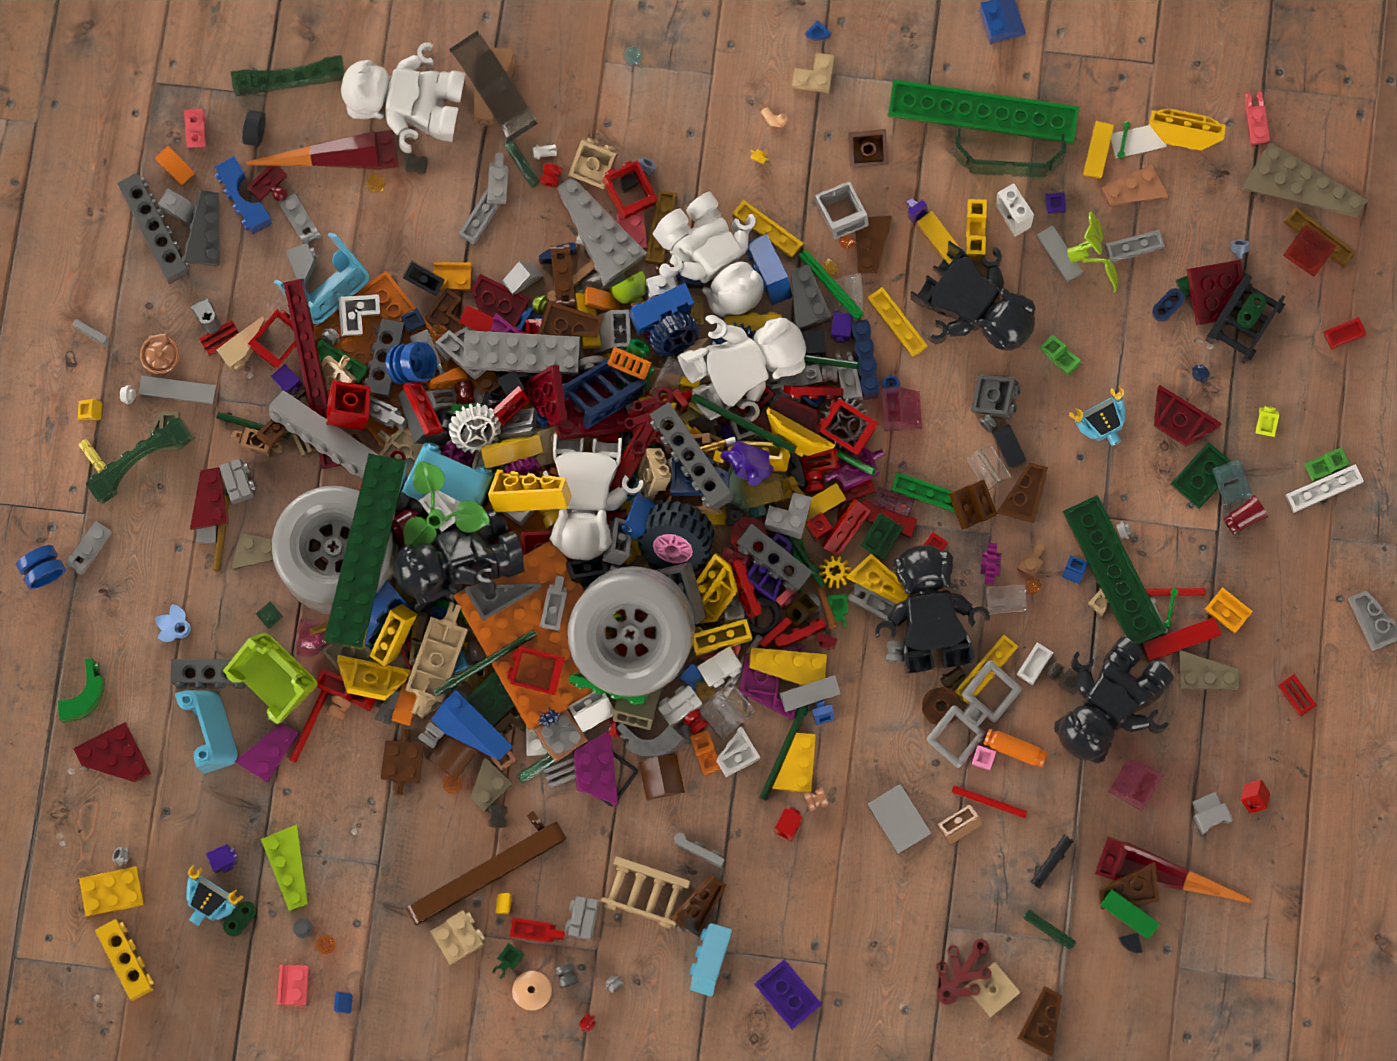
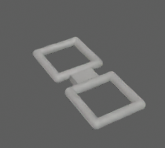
M987 661L962 694L970 702L969 706L964 712L957 706H952L929 734L927 742L955 767L960 768L986 736V732L979 725L986 717L993 723L997 722L1021 692V686L993 661ZM990 670L1012 688V691L994 713L972 695ZM954 715L977 734L959 758L936 740Z

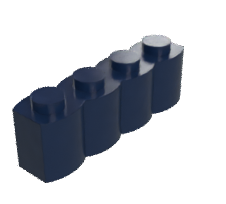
M867 319L853 321L851 335L855 344V359L859 362L857 373L861 381L862 397L864 400L875 399L879 396L880 382L876 375L877 363L873 357L874 345L870 339L871 326Z

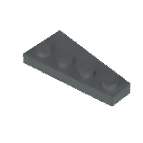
M201 190L197 194L193 211L194 217L190 224V234L186 241V251L182 258V263L218 266V192Z

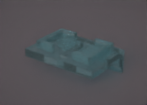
M1234 460L1212 469L1225 505L1252 496L1240 460ZM1239 478L1238 482L1224 487V483Z

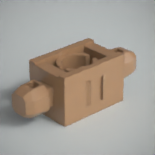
M246 427L244 434L243 431L238 430L232 433L231 438L235 442L241 443L240 445L243 450L270 457L272 451L276 454H283L285 446L280 442H277L272 448L266 444L253 445L252 440L258 439V430Z

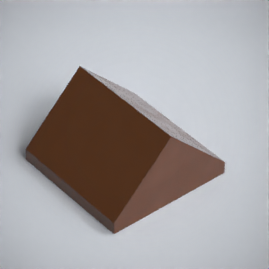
M886 129L848 132L850 167L888 164Z
M677 754L655 756L639 762L646 800L685 793Z

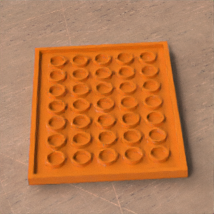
M551 540L523 556L525 572L511 577L502 575L499 579H493L496 585L540 583L542 588L483 621L465 589L453 595L457 604L461 606L462 613L487 657L529 631L534 630L537 636L521 645L522 647L565 658L555 696L510 684L507 676L509 669H514L515 661L512 660L514 650L492 663L529 731L539 725L538 721L541 720V711L547 713L550 707L555 713L558 711L561 713L567 710L569 705L593 693L590 688H576L573 686V683L569 682L572 673L582 674L570 652L568 626L572 611L584 590L580 583L571 581L566 566L567 560L563 553L556 546H553ZM556 576L564 577L562 587L567 588L559 631L540 627L547 591L550 584L555 585ZM605 629L606 639H611L607 630ZM615 647L614 651L620 654L617 648ZM523 652L516 681L549 689L556 661Z

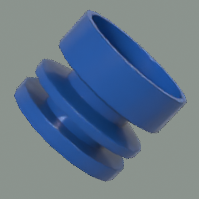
M426 342L395 345L387 353L386 369L390 378L397 384L428 381L436 373L437 357L433 348Z

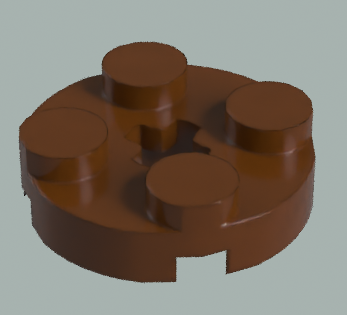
M947 687L932 689L923 698L922 713L928 722L937 726L952 706L955 705L961 709L959 698L953 690ZM944 702L947 709L945 711H938L936 704ZM954 715V717L948 724L953 723L957 719V716Z

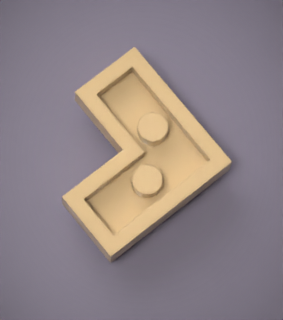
M816 53L813 70L795 68L792 88L829 93L834 55Z

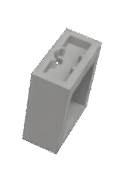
M850 181L815 195L817 207L834 240L869 226L867 214ZM849 197L857 213L832 222L825 207Z

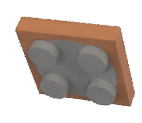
M568 710L561 712L557 716L559 719L557 721L558 725L551 723L549 729L542 724L534 729L535 734L555 763L588 742Z

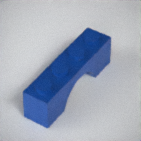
M235 156L215 166L217 173L214 175L219 184L224 183L226 188L223 190L227 198H232L235 202L232 206L237 215L241 214L244 219L241 222L246 231L250 229L252 234H255L271 225L272 221L262 203H250L241 198L239 189L246 176Z

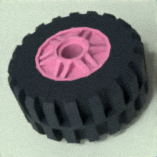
M671 501L664 502L663 504L659 503L649 510L645 525L646 530L637 539L638 547L644 558L647 557V561L655 564L659 569L691 562L693 569L696 570L705 564L709 557L714 540L713 525L710 520L708 521L709 518L705 513L702 514L700 509L693 508L690 504L686 503L685 505L678 501L671 503Z

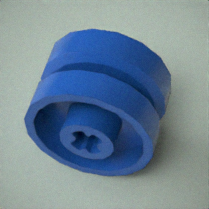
M53 545L39 547L17 561L16 567L21 575H26L24 582L29 590L46 586L65 573L66 568L61 560H57L58 553Z

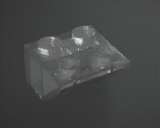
M732 682L720 689L699 709L701 716L707 720L710 727L722 741L756 713Z

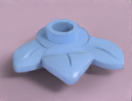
M171 605L169 615L155 617L157 626L162 630L158 635V639L163 642H172L176 638H186L191 632V626L186 621L184 610L177 605ZM184 626L185 630L183 632H179V627Z

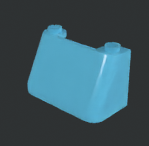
M431 442L425 443L402 490L403 493L416 500H420L427 495L420 494L413 485L414 469L419 462L424 461L442 470L445 481L439 491L460 502L469 500L482 506L495 473H492V470L485 468V466L472 469L441 455L438 445Z
M194 690L176 693L178 705L184 710H192L198 716L206 742L205 745L199 746L194 751L196 767L203 774L235 764L234 761L238 759V752L220 695L215 691Z

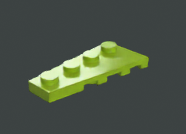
M297 824L261 839L290 912L308 905Z

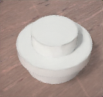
M126 385L120 390V399L126 404H132L136 398V391L131 385Z

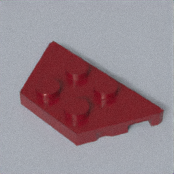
M1161 385L1158 386L1154 427L1180 444L1187 447L1222 425L1221 422Z
M783 396L769 407L819 435L816 409ZM765 410L752 423L772 433Z

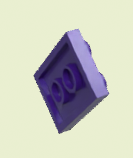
M785 959L754 984L791 1030L822 1006V1003Z

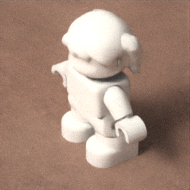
M425 42L419 46L417 56L413 55L400 61L397 68L393 70L392 78L388 75L385 68L374 64L370 60H364L350 66L345 72L342 81V99L347 105V113L352 118L382 119L384 114L379 110L386 103L385 114L387 116V124L396 135H400L399 146L406 153H411L412 148L404 140L408 137L414 140L418 138V133L408 129L407 123L412 124L435 139L448 142L453 140L458 108L443 107L444 99L460 103L466 73L451 71L450 73L440 72L439 74L437 71L421 73L417 71L421 65H433L432 58H425L422 55L424 52H431L433 49V44L430 42Z
M706 192L696 198L686 210L692 220L696 222V227L691 229L687 225L689 219L680 208L666 215L658 223L653 235L663 248L670 251L672 255L670 263L674 265V267H670L668 264H662L659 272L666 278H673L680 272L681 276L692 280H700L702 283H707L713 279L711 288L704 287L702 289L713 313L719 317L729 314L741 315L756 307L762 298L764 289L763 279L749 263L738 262L741 256L748 250V234L755 225L754 215L749 214L745 221L746 226L741 225L739 219L735 218L732 223V229L735 232L733 236L731 231L729 232L726 220L717 209L718 201L711 192Z
M709 315L705 319L711 324L717 323V328L713 332L709 331L708 336L714 339L722 337L727 342L710 345L696 351L689 350L678 355L682 371L691 383L704 378L706 375L710 376L712 383L709 385L702 384L692 389V395L697 394L726 410L735 404L741 409L750 406V411L745 414V417L749 416L750 421H754L760 413L759 407L755 402L761 398L766 388L765 381L769 378L766 368L774 372V379L799 374L805 368L806 344L803 335L794 323L786 318H778L766 321L764 327L756 331L754 340H752L742 328L725 324L717 316ZM696 403L700 412L708 419L713 420L721 416Z
M554 434L553 459L556 463L559 477L566 478L572 497L568 508L559 510L558 519L552 529L550 540L553 546H556L568 558L591 560L601 555L605 550H608L612 544L611 532L606 521V511L618 509L628 498L627 495L634 496L636 493H641L643 490V480L639 481L637 488L630 489L627 486L629 478L625 475L622 481L623 487H618L609 493L617 467L621 462L622 438H619L618 443H602L593 439V453L583 452L584 438H581L580 441H560L557 434ZM547 471L543 472V475L549 476Z

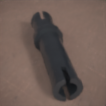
M1064 834L1056 847H1052L1050 850L1051 854L1030 883L1039 889L1058 862L1064 859V854L1074 842L1071 838L1069 839Z

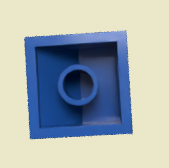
M988 0L980 3L979 11L990 44L1026 35L1015 0Z

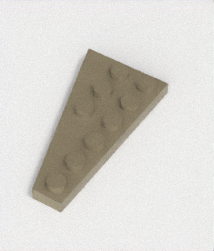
M1269 143L1240 189L1241 191H1251L1258 195H1268L1279 200L1301 205L1306 204L1318 209H1327L1356 218L1367 202L1365 198L1272 143Z

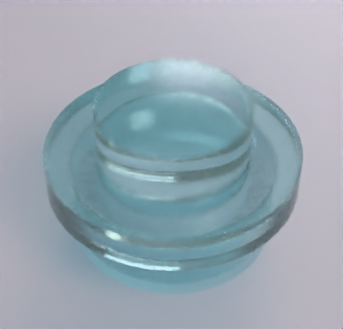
M632 46L625 50L624 59L628 64L636 65L641 62L643 55L638 47Z

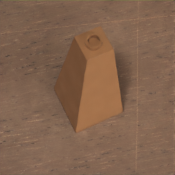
M476 47L475 124L489 126V124L495 123L516 65L513 48Z

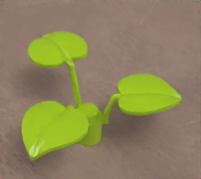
M1091 211L1089 212L1090 226L1084 236L1087 241L1068 248V257L1071 263L1080 260L1083 263H1104L1107 275L1114 287L1113 293H1116L1118 274L1111 259L1087 258L1090 255V247L1093 246L1099 255L1102 254L1103 250L1101 244L1104 237L1103 229L1098 218Z

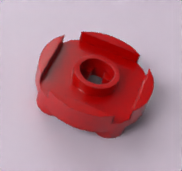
M752 517L741 518L733 525L730 532V541L737 553L742 554L737 550L736 542L751 524L768 536V531L764 530L765 525L760 520ZM754 543L753 549L756 552H761L762 546L760 543Z

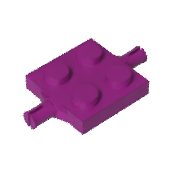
M865 446L860 455L856 456L845 449L843 450L844 452L875 468L876 473L872 476L839 458L837 464L840 465V468L833 469L832 472L823 475L826 483L837 478L846 491L880 475L875 460L885 456L882 448L871 453Z

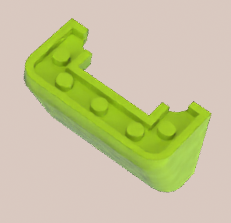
M266 633L250 637L223 670L231 682H244L269 706L267 709L268 718L277 724L281 723L318 685L316 679L273 637Z

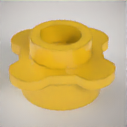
M758 148L756 151L751 150L752 155L750 158L764 164L766 160H769L766 157L767 153Z

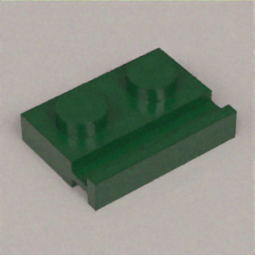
M880 512L860 546L884 560L904 526Z

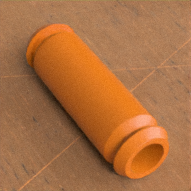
M993 729L988 730L983 743L985 746L988 745L991 749L1033 766L1038 765V768L1043 767L1048 754L1046 750L1042 751L1038 746L1001 731H993Z

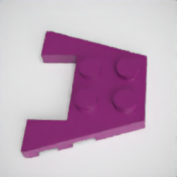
M805 645L783 647L774 650L804 652ZM745 653L739 693L793 720L795 709L786 712L782 699H777L780 678L748 668L749 653Z

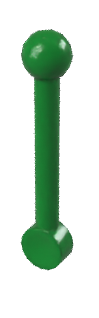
M1128 121L1123 123V137L1120 151L1117 153L1119 159H1123L1125 156L1124 146L1127 130L1130 127Z
M1173 588L1170 591V594L1172 596L1169 605L1167 620L1164 622V627L1166 628L1171 627L1170 619L1172 615L1175 596L1178 594V590L1176 588Z

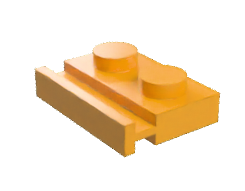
M433 262V272L445 279L439 291H444L446 288L451 291H471V263Z
M1223 587L1205 608L1207 613L1215 617L1216 620L1234 634L1253 612Z

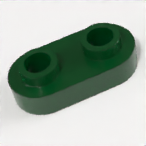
M1254 293L1249 296L1237 316V324L1241 328L1250 329L1255 325L1266 306V299L1263 295ZM1258 300L1260 304L1255 305L1253 301ZM1244 316H1249L1250 320L1246 321Z
M241 902L224 921L223 929L225 933L232 937L240 935L255 918L257 913L256 907L251 902ZM249 908V913L243 914V909ZM236 923V928L230 929V924Z

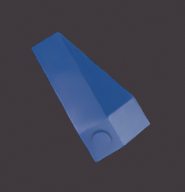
M457 690L441 704L431 719L445 734L497 760H500L513 747Z

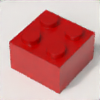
M333 380L328 392L326 424L364 431L369 417L371 387Z

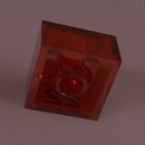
M1306 222L1283 256L1315 277L1337 247V243Z

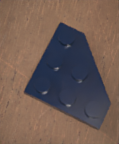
M684 441L675 442V445H682ZM705 454L729 489V474ZM672 457L671 496H701L702 493L700 491L697 493L691 485L693 482L690 476L686 477L682 472L681 467L683 465L681 462H676ZM694 457L687 458L685 460L691 461ZM698 470L695 475L702 476L705 471ZM709 485L706 491H713L715 486Z

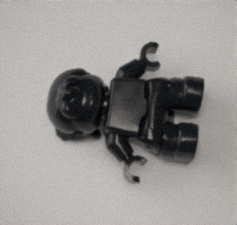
M949 240L946 255L952 259V262L948 264L943 259L938 267L933 266V270L941 275L942 278L937 282L927 275L925 284L920 292L916 294L911 291L910 293L911 300L919 306L934 310L940 315L954 318L955 320L949 322L948 325L943 321L935 320L936 328H940L942 333L940 335H928L929 341L934 344H940L946 340L949 334L950 337L966 336L972 330L977 331L981 327L984 337L996 349L1011 351L1021 347L1034 331L1036 307L1031 299L1023 295L1014 294L1003 288L1005 282L999 268L1002 263L1001 251L996 247L993 248V255L997 258L994 262H988L986 258H981L982 266L987 269L986 279L980 274L964 250Z
M493 509L486 511L490 520L489 524L477 531L464 532L457 527L456 523H453L444 531L438 530L434 538L435 547L426 542L416 546L408 544L402 547L394 560V577L399 587L406 594L414 597L420 604L433 602L451 593L450 589L441 587L444 583L445 574L452 585H477L478 583L481 593L487 595L494 594L496 584L493 579H499L502 575L511 577L525 572L520 542L515 532H508L503 512H494ZM498 540V544H490Z
M931 545L912 547L894 560L892 568L904 592L915 595L907 597L906 601L895 604L887 617L888 621L880 622L874 633L875 638L880 637V629L888 628L891 631L890 637L894 640L896 636L895 627H899L906 620L907 630L903 647L906 674L934 669L935 665L931 650L941 648L943 651L942 660L944 668L971 664L975 660L972 643L956 612L963 616L967 615L971 627L976 623L973 618L976 613H981L984 616V620H990V613L986 608L981 606L973 608V604L961 594H951L948 590L939 591L944 587L951 586L954 558L950 552L941 551Z
M1121 636L1105 656L1097 682L1094 683L1092 673L1089 672L1094 664V659H1090L1088 665H1081L1078 662L1080 653L1078 651L1075 653L1071 660V667L1078 673L1077 690L1084 698L1083 705L1076 707L1054 723V731L1059 736L1061 745L1069 753L1080 760L1101 763L1105 761L1111 747L1114 730L1122 728L1128 732H1136L1148 729L1152 733L1159 734L1167 728L1169 723L1164 722L1163 725H1157L1153 721V718L1158 715V709L1152 711L1148 717L1134 713L1158 700L1174 680V676L1169 669L1157 661H1151L1143 670L1141 676L1135 678L1129 672L1142 658L1143 651L1131 639Z

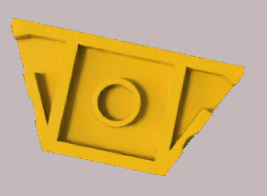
M342 655L337 657L338 667L346 691L355 695L385 701L411 674L409 669L389 665L384 667L380 663Z

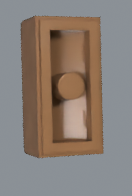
M969 804L937 824L948 843L953 844L980 827L982 822L979 815Z

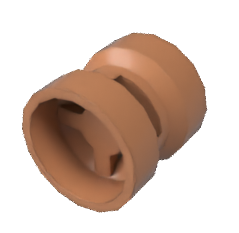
M334 695L332 704L327 708L326 713L343 721L346 716L345 711L349 709L351 702Z
M822 788L817 789L815 793L808 792L804 794L809 812L815 811L818 806L822 808L828 806Z

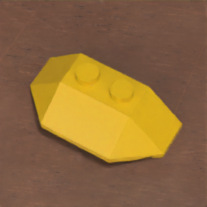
M1175 109L1152 110L1149 122L1151 128L1164 143L1193 150H1203L1224 140L1226 125L1220 124L1208 116Z
M769 407L767 408L766 412L772 433L776 436L784 437V440L797 446L794 452L801 457L803 454L809 456L835 447L833 442Z
M715 553L696 580L707 617L698 624L718 621L738 592L731 565Z

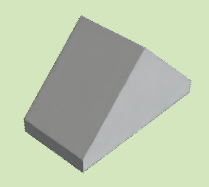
M519 261L502 280V283L512 295H515L542 280L544 276L533 263Z

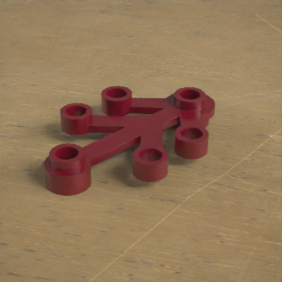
M660 388L656 391L654 397L643 401L637 400L633 403V410L636 413H641L644 411V408L655 405L653 411L634 418L629 417L624 421L625 428L628 430H633L636 425L647 422L640 438L631 444V450L634 455L642 456L647 449L646 442L653 430L650 424L652 421L650 414L668 402L670 404L673 402L674 395L670 389ZM667 395L668 398L667 400L663 401L661 400V396ZM637 404L642 405L640 410L635 409ZM633 421L634 424L633 426L629 427L627 426V422ZM668 425L671 429L674 427V425ZM658 430V433H659V442H660L661 445L665 446V445L663 444V442L661 441V439H660V437L662 436V434H661L660 431ZM642 446L643 449L642 451L637 452L636 447Z
M977 939L974 942V950L961 968L958 957L960 953L959 948L956 945L948 947L947 952L951 957L954 979L950 984L947 977V963L939 961L936 964L942 986L937 992V997L942 1004L950 1005L955 1002L957 997L977 996L980 994V986L976 983L970 984L968 988L957 989L961 982L978 979L988 980L991 978L992 972L988 967H983L980 971L968 973L978 957L988 953L989 944L986 940ZM979 943L984 944V948L981 950L977 948ZM952 948L957 949V953L954 955L950 954ZM941 964L946 966L943 971L939 970ZM985 970L989 971L987 977L982 975V972ZM973 986L978 988L976 993L971 992ZM949 991L951 993L950 997L945 998L943 996L944 992Z

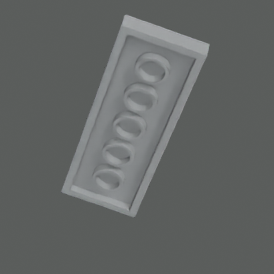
M465 330L463 369L540 373L551 365H559L561 374L578 375L580 337Z

